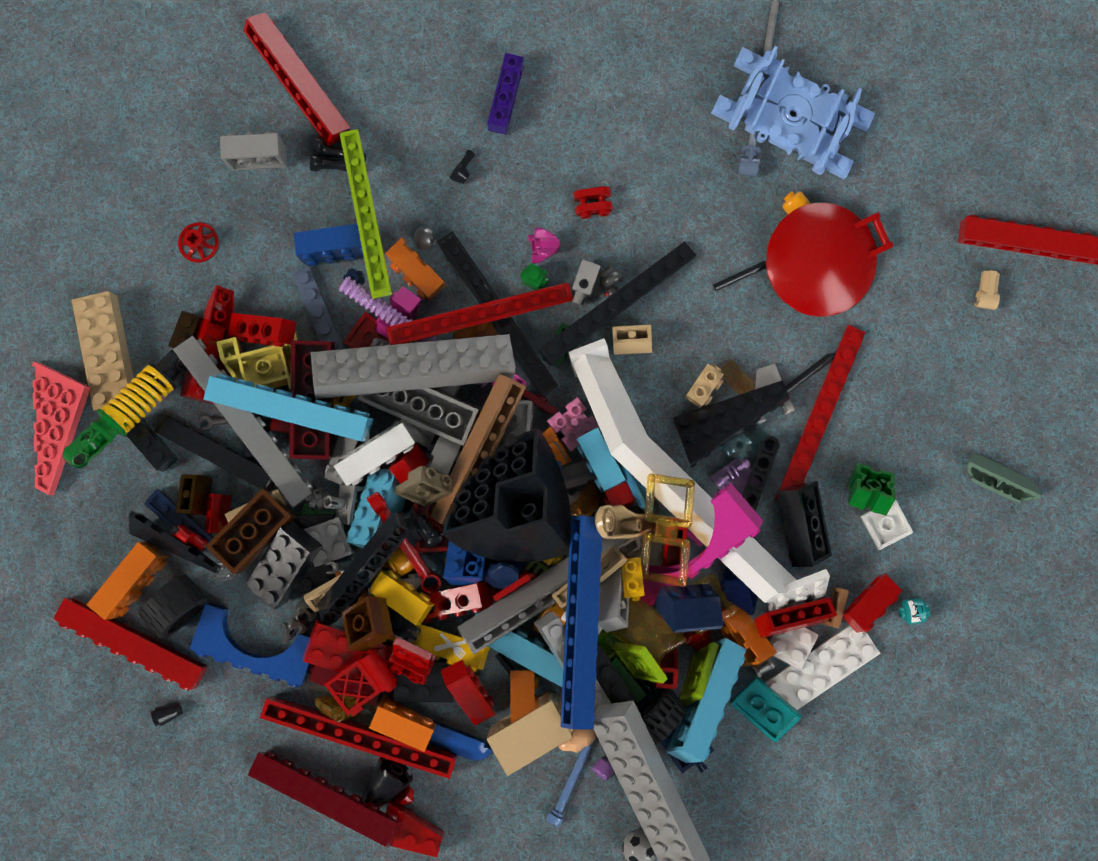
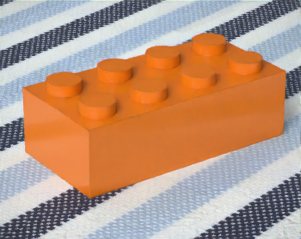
M137 542L87 603V606L104 620L125 616L130 610L128 606L132 601L135 602L141 597V590L145 585L149 586L154 581L155 577L153 575L166 566V560L169 555L153 544Z

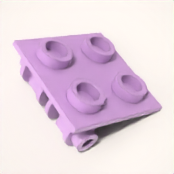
M740 455L710 478L719 490L732 483L742 495L751 472L750 463ZM757 476L751 480L755 487H759L762 484Z

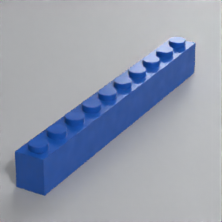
M584 515L571 516L560 726L567 729H593L595 720L594 705L597 677L596 660L598 655L597 638L599 633L598 615L600 612L602 536L596 529L595 517Z

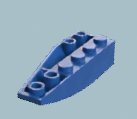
M449 541L443 578L451 585H471L479 582L483 578L485 558L465 551Z

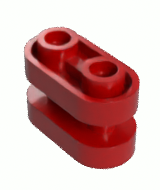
M608 186L580 189L573 192L574 201L580 202V205L575 207L576 216H579L581 219H588L592 217L591 215L596 214L604 217L610 215V212L613 211L612 202L606 201V198L611 196V190ZM598 199H599V202H594V203H588V202H587V201L598 200Z

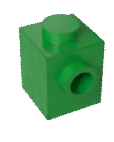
M532 263L528 267L525 266L520 275L522 277V284L534 291L545 288L549 280L547 278V271Z

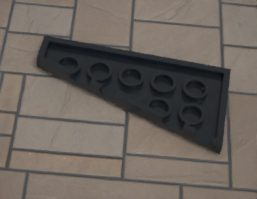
M783 380L673 417L691 468L697 465V462L702 458L710 456L711 452L716 448L724 446L746 430V427L760 421L761 417L766 413L774 411L787 402L790 396Z

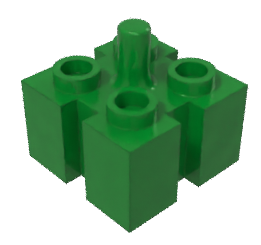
M857 463L848 481V489L850 490L848 505L860 510H865L866 507H869L872 512L887 516L896 500L895 489L893 488L895 485V474L881 469L878 472L873 471L872 467Z

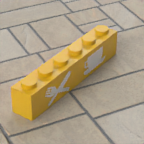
M421 624L415 625L421 629L420 634L415 631L411 633L417 636L416 641L411 638L407 640V642L436 656V660H440V657L447 659L446 663L452 665L463 659L467 666L471 665L474 672L477 669H484L490 647L487 646L473 654L463 638ZM393 633L394 636H392L391 638H389V640H392L393 642H394V640L396 639V637L402 639L401 637L395 635L394 633Z

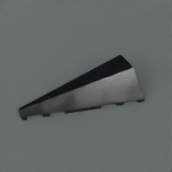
M131 511L129 514V534L216 574L221 570L222 566L190 543H183L143 514Z

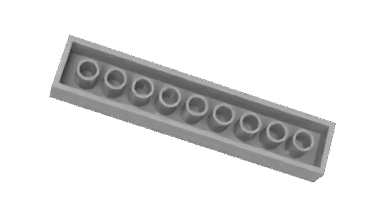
M509 334L310 352L315 399L496 382L499 374L514 380L516 369Z
M626 701L599 705L594 712L593 729L658 861H711L635 702Z

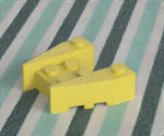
M295 330L294 340H299L297 331ZM236 337L216 342L220 359L231 377L235 378V382L237 379L255 383L254 387H256V384L272 388L288 385L289 389L291 388V345L284 344V348L272 345L242 353L241 346Z

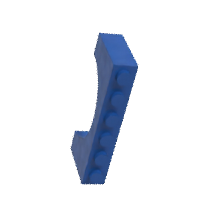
M213 603L205 604L190 646V650L195 651L196 655L201 657L208 655L214 657L213 660L220 663L227 661L232 663V666L235 668L243 669L245 667L251 669L250 672L256 675L264 673L269 675V679L275 681L282 679L288 681L287 684L293 687H299V685L302 686L306 683L312 664L303 662V654L310 635L299 633L294 643L279 655H255L241 648L232 638L227 624L229 609Z

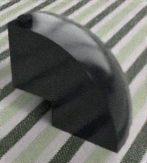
M537 427L517 436L516 441L506 446L503 444L493 457L489 455L479 465L480 469L474 476L470 475L462 485L463 491L454 498V508L451 513L447 514L444 524L443 535L453 544L472 554L505 562H535L569 554L572 513L567 489L557 460L547 440Z

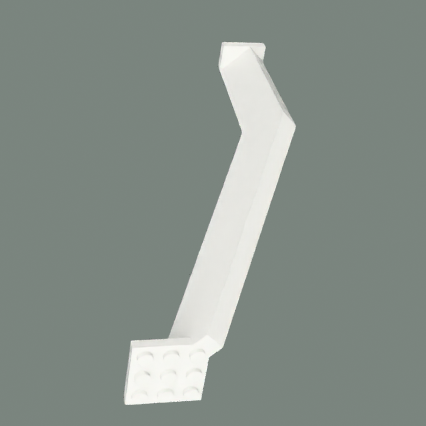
M605 338L569 351L568 354L574 376L580 380L611 455L680 522L688 526V529L707 547L714 530L715 515L714 506L711 503L712 498L647 436L612 364ZM750 536L744 539L745 542L740 547H732L729 549L730 552L720 559L764 603H769V612L821 600L826 595L830 578L827 569L796 580Z

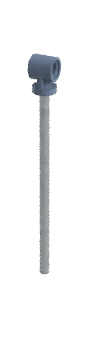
M772 1L763 56L766 51H771L779 6L778 1ZM750 133L749 144L742 147L741 153L745 156L740 157L737 175L757 177L760 158L756 157L760 156L761 149L756 146L758 133Z

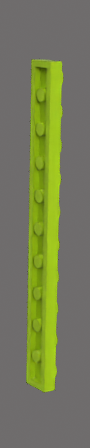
M358 129L341 132L340 138L372 299L392 295L360 133Z

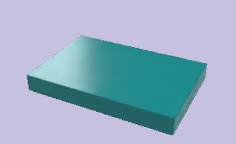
M757 675L730 702L736 710L774 743L802 718L801 713Z

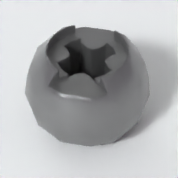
M423 226L415 231V241H418L417 248L427 251L436 245L435 236L432 235V228Z

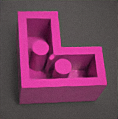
M402 286L398 292L394 291L390 296L391 308H396L398 313H402V316L406 315L408 320H416L421 298ZM379 316L376 321L378 324L376 332L388 339L385 328L391 324L385 323L386 320H381Z

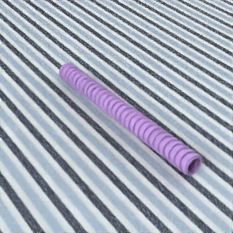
M349 276L345 278L339 287L340 292H345L344 295L348 294L350 299L354 298L356 303L359 302L360 306L364 305L366 310L370 309L371 313L374 312L376 317L380 316L381 320H386L385 323H390V326L412 321V319L408 320L406 315L402 316L401 312L398 313L396 308L392 309L391 305H386L387 302H382L381 298L372 299L370 290L366 291L365 287H360L361 284L357 285L356 281L350 280L351 277ZM434 336L417 340L416 343L441 341V339L437 340V337ZM489 382L475 384H479L480 388H484Z

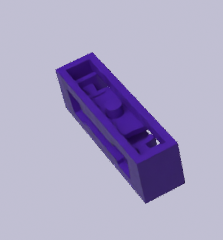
M505 53L487 122L488 131L507 135L524 68V58L522 56Z

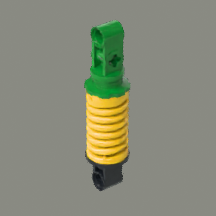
M174 350L169 351L156 365L148 362L147 366L137 374L136 378H133L131 383H127L125 388L120 390V394H115L114 399H110L109 403L98 409L97 413L100 417L96 422L92 421L90 426L64 449V460L75 468H84L109 443L114 441L116 435L119 434L126 437L128 432L135 427L133 421L135 423L140 422L138 416L141 418L146 417L145 412L150 413L151 407L157 406L156 401L161 402L162 397H167L168 393L174 391L176 386L173 382L188 370L183 362L179 360L180 358Z

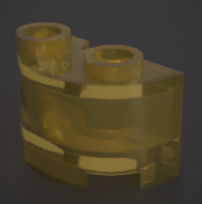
M325 695L315 700V705L319 708L320 712L336 722H344L350 717H355L352 714L347 716L334 697L330 698ZM345 695L344 703L350 708L356 704L357 699Z

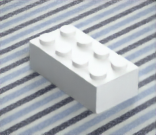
M401 419L368 440V442L363 443L336 460L334 468L346 486L350 484L354 486L363 480L365 474L369 473L372 475L377 472L384 462L386 464L393 462L397 459L398 453L403 452L405 454L413 449L415 437L404 420Z

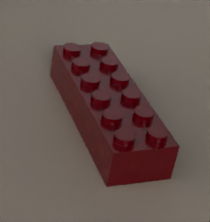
M291 340L290 392L293 393L292 397L295 398L296 394L312 398L311 402L315 403L310 352L335 350V342ZM334 397L316 399L331 403V407L334 408ZM290 423L289 458L331 459L333 455V434Z

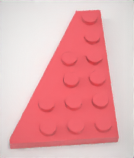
M33 361L32 367H35L36 380H33V409H36L37 422H34V452H37L38 464L35 465V488L47 495H54L66 462L63 458V451L73 441L91 387L40 362Z

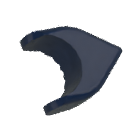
M485 558L482 581L496 588L505 589L518 580L519 571L511 565L513 562Z

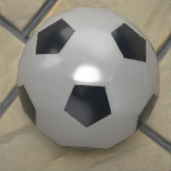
M637 829L627 834L622 845L625 859L627 861H654L656 855L644 830Z

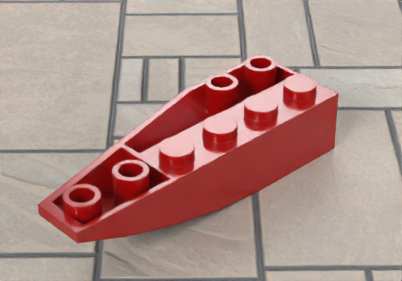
M215 285L195 339L198 340L200 338L207 347L204 349L207 355L212 354L219 364L216 367L219 371L224 369L227 375L231 377L220 359L216 342L233 338V336L228 335L231 313H234V291ZM186 370L180 397L214 404L211 401L203 400L205 391L190 371Z

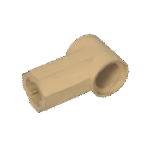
M992 270L981 272L980 286L975 296L977 297V302L974 303L975 307L990 310L997 309L1000 301V295L997 293L1000 273Z

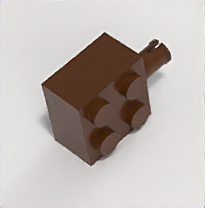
M368 586L357 596L358 602L341 612L349 650L367 652L394 636L386 598L369 596Z

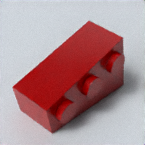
M392 798L388 803L386 813L388 811L398 816L397 819L402 821V824L391 846L437 857L444 831L416 815L410 809L398 804Z

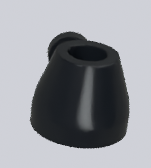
M471 150L466 151L465 156L450 176L452 181L462 184L466 182L470 176L466 166L474 158V152Z

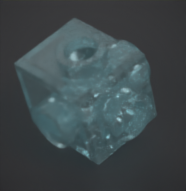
M743 432L725 444L723 450L731 460L737 457L739 461L749 456L748 451L752 450V441ZM737 442H740L741 449L736 447Z

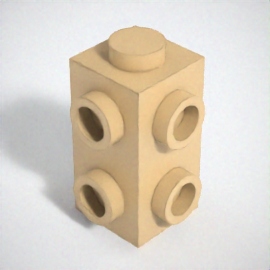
M707 364L684 398L699 408L703 404L707 406L713 398L710 395L714 389L718 390L723 383L721 378L724 374L721 373V369L714 364Z

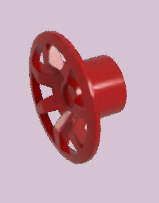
M198 222L192 223L185 227L179 235L178 247L180 253L187 260L195 263L205 262L211 259L217 252L219 238L217 232L210 225ZM199 226L198 230H196V229H190V228ZM203 227L208 228L212 233L203 235ZM214 236L215 246L206 243V240ZM182 246L190 248L188 255L185 254ZM204 247L213 250L207 257L204 256ZM195 251H198L202 259H193L191 256Z

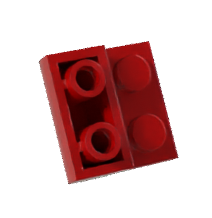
M396 637L393 642V653L389 658V668L397 675L402 674L408 677L413 683L424 685L432 671L436 656Z

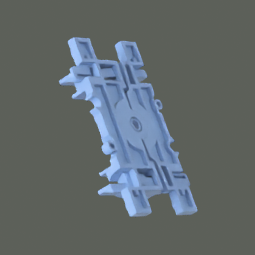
M774 46L772 51H766L763 57L742 47L733 66L750 74L741 92L743 96H740L736 103L719 95L711 114L729 122V128L733 131L743 116L746 118L744 130L751 134L758 133L756 139L759 143H763L768 139L769 143L785 150L788 156L792 151H797L799 154L797 160L803 159L813 164V172L821 175L825 170L845 179L854 161L837 153L840 148L839 143L848 136L852 125L866 132L875 115L874 112L858 105L862 89L859 88L854 93L851 102L846 104L849 95L844 93V89H841L838 94H829L830 86L828 84H824L819 88L818 84L802 77L799 71L795 76H790L788 73L790 67H782L785 60L779 61L776 59L777 46ZM791 111L795 112V117L790 115Z

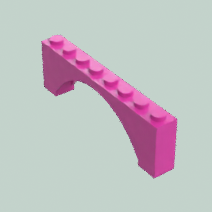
M732 483L717 492L711 500L715 515L714 530L709 545L702 553L690 561L672 566H656L641 563L645 596H641L639 601H632L639 610L645 606L647 608L652 606L662 587L681 586L686 578H694L701 568L707 569L714 563L716 558L719 557L721 559L730 552L729 549L740 547L745 542L744 539L749 536L753 538L761 531L760 527L763 520Z

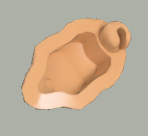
M574 729L572 731L573 738L559 745V748L562 751L578 753L585 747L590 746L597 735L594 729Z

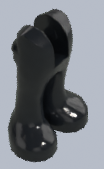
M315 136L313 142L314 154L310 158V171L318 172L321 169H336L347 172L343 149L327 146L323 138ZM320 156L341 158L343 160H331L327 158H322Z

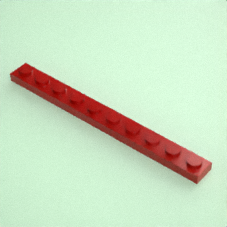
M568 282L389 326L385 329L390 345L405 344L572 302L573 297Z
M850 325L846 326L778 491L789 486L804 483L866 332Z

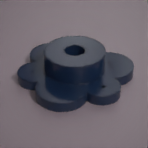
M353 268L349 269L347 274L343 276L344 280L348 276L351 277L350 280L354 277L357 285H363L365 282L362 272H356Z

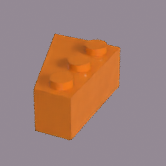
M531 670L510 671L511 724L539 708L538 696H535L534 689H538V677H534V672Z

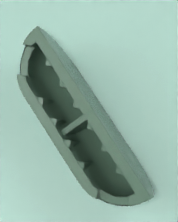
M972 455L967 463V472L974 483L1007 499L1022 503V501L1032 499L1035 501L1042 496L1039 487L1031 479L987 457Z

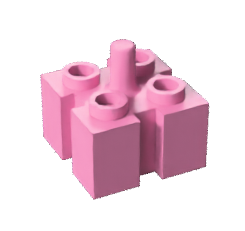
M578 397L565 406L566 413L562 415L558 412L547 420V424L550 427L552 426L556 434L561 433L564 436L561 442L570 453L579 444L577 438L597 427L600 430L594 417L591 415L587 418L584 414L587 409Z

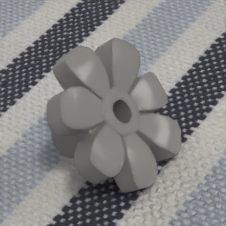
M317 487L316 490L311 489L313 494L305 499L309 503L310 509L313 510L317 506L318 510H323L324 502L330 503V501L324 500L330 494L328 491L323 492L322 487Z

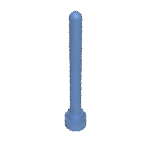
M593 743L580 752L555 809H552L547 815L546 820L549 823L558 827L561 826L563 821L562 811Z

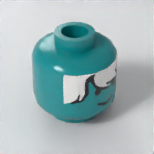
M921 598L906 599L902 602L901 607L898 608L900 618L904 619L909 625L925 623L927 618L930 617L929 605Z

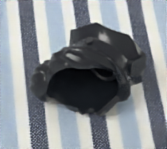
M413 505L409 512H397L403 515L409 530L406 538L413 547H416L417 542L422 539L429 547L438 545L441 542L442 534L431 526V522L426 520L427 515L416 513Z

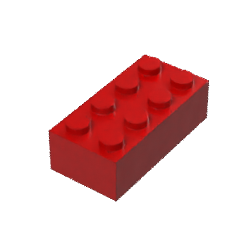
M316 619L303 654V662L340 672L357 660L365 651L349 650L344 628L333 624L326 625ZM382 642L374 648L384 662L388 664L393 646L391 643ZM356 666L349 671V676L360 679L361 671Z

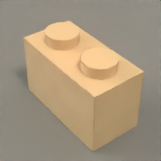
M651 325L613 327L614 355L652 353Z

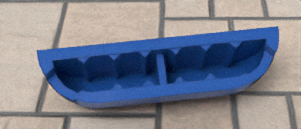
M433 720L436 726L429 740L431 745L472 761L483 760L493 752L488 741Z

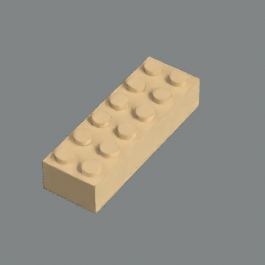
M110 291L72 299L88 386L91 387L89 392L92 408L96 412L106 403H109L110 399H114L115 394H120V390L125 388L127 383H131V380L134 378L118 297Z

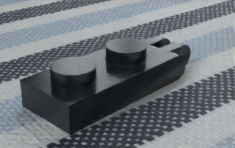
M388 607L393 633L406 641L408 638L416 641L417 636L411 633L415 631L420 634L421 629Z

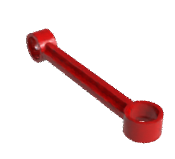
M378 491L367 497L370 506L384 523L392 515L385 500ZM405 538L399 546L420 576L422 589L426 593L437 592L441 586L439 575L435 571L429 570L415 547ZM428 577H435L437 579V584L433 587H426L423 582Z

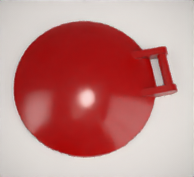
M812 203L799 207L786 215L771 234L767 245L766 271L770 284L778 297L785 304L795 309V311L808 316H833L855 306L866 295L872 285L876 273L877 255L894 247L893 242L889 241L881 223L880 213H874L861 220L856 214L842 206L831 203ZM873 222L883 244L882 246H876L867 226L868 223Z

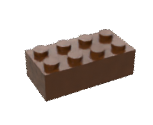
M262 488L205 547L233 575L241 574L272 542L279 528L292 522L296 516L269 489Z

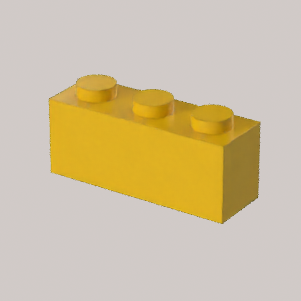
M392 570L381 571L368 590L376 597L386 598L389 607L414 625L422 624L434 605L428 595L415 591L414 585L400 580L399 575Z

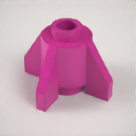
M535 228L534 235H528L527 237L533 252L532 263H540L551 255L556 254L560 249L559 238L544 228Z

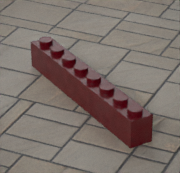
M270 750L258 752L248 776L385 847L393 844L402 824V821L397 819L398 816L388 811L384 813L380 810V806L374 803L367 804L363 802L361 796L356 794L349 795L345 793V788L339 785L332 786L328 784L327 779L321 776L316 778L310 775V770L303 767L299 769L294 766V762L288 759L281 760L277 758L275 752Z

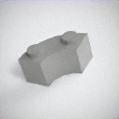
M439 436L426 467H432L437 473L450 475L454 463L457 462L461 454V445Z

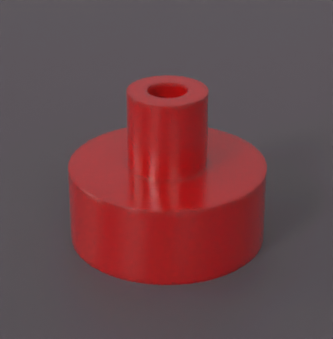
M410 785L394 797V800L402 806L411 804L414 801V789Z

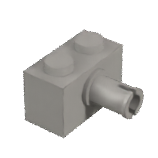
M340 485L338 497L326 496L324 500L331 503L324 502V507L336 509L335 518L340 516L343 524L352 525L364 487Z

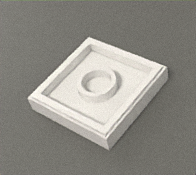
M896 500L887 516L874 513L871 510L860 516L878 550L914 533Z

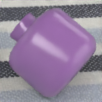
M600 758L593 766L595 774L605 781L614 773L608 758Z

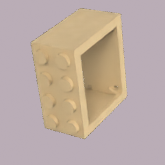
M550 690L538 698L539 708L512 724L510 723V715L491 725L487 741L507 776L573 738L572 731L574 729L560 727L562 699L557 692L554 694Z

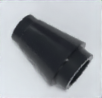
M180 703L155 707V710L151 711V717L155 726H163L183 714Z

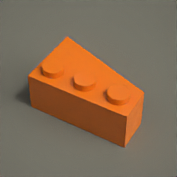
M401 237L385 253L391 263L389 266L396 274L400 272L404 276L403 280L408 286L414 285L418 289L416 293L423 300L427 298L431 301L446 286L445 282L428 264L426 265L418 257L419 255L415 251L413 252L406 245V241Z
M739 601L721 609L723 627L720 630L724 638L746 649L745 661L741 667L760 664L777 653L766 637H760L754 620Z
M385 694L369 728L425 752L436 723L405 705L394 702V699Z

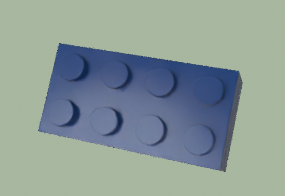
M357 224L293 233L296 256L304 265L307 264L310 267L317 266L319 262L333 264L340 259L353 261L356 259L355 257L363 256Z

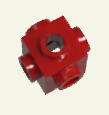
M711 630L684 632L685 635L682 638L686 645H691L696 652L712 642L709 636L712 632Z

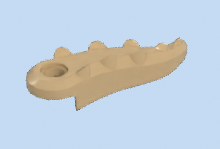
M604 505L596 512L595 526L602 538L632 539L647 532L655 538L663 537L660 525L651 515L631 512L622 505Z

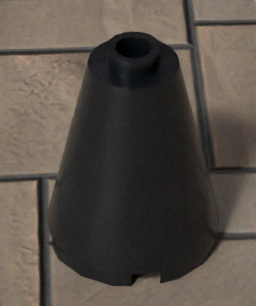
M380 757L364 791L362 801L367 804L374 803L380 806V808L413 781L412 773L409 776L407 772L409 769L407 765Z

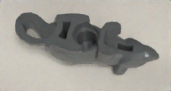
M304 598L295 606L288 623H282L284 628L282 644L288 643L296 636L298 631L303 634L306 630L305 624L313 622L318 611L314 612L309 607Z

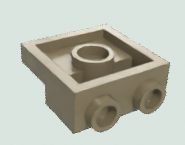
M420 466L408 473L407 481L395 487V494L426 507L452 493V479L447 474L437 473L432 467Z

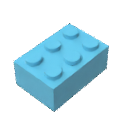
M598 427L577 438L579 444L576 447L583 459H588V462L585 464L592 476H597V479L594 481L601 493L627 482L616 460L611 455Z

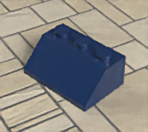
M710 584L662 587L653 605L674 633L721 629L723 627L720 596Z

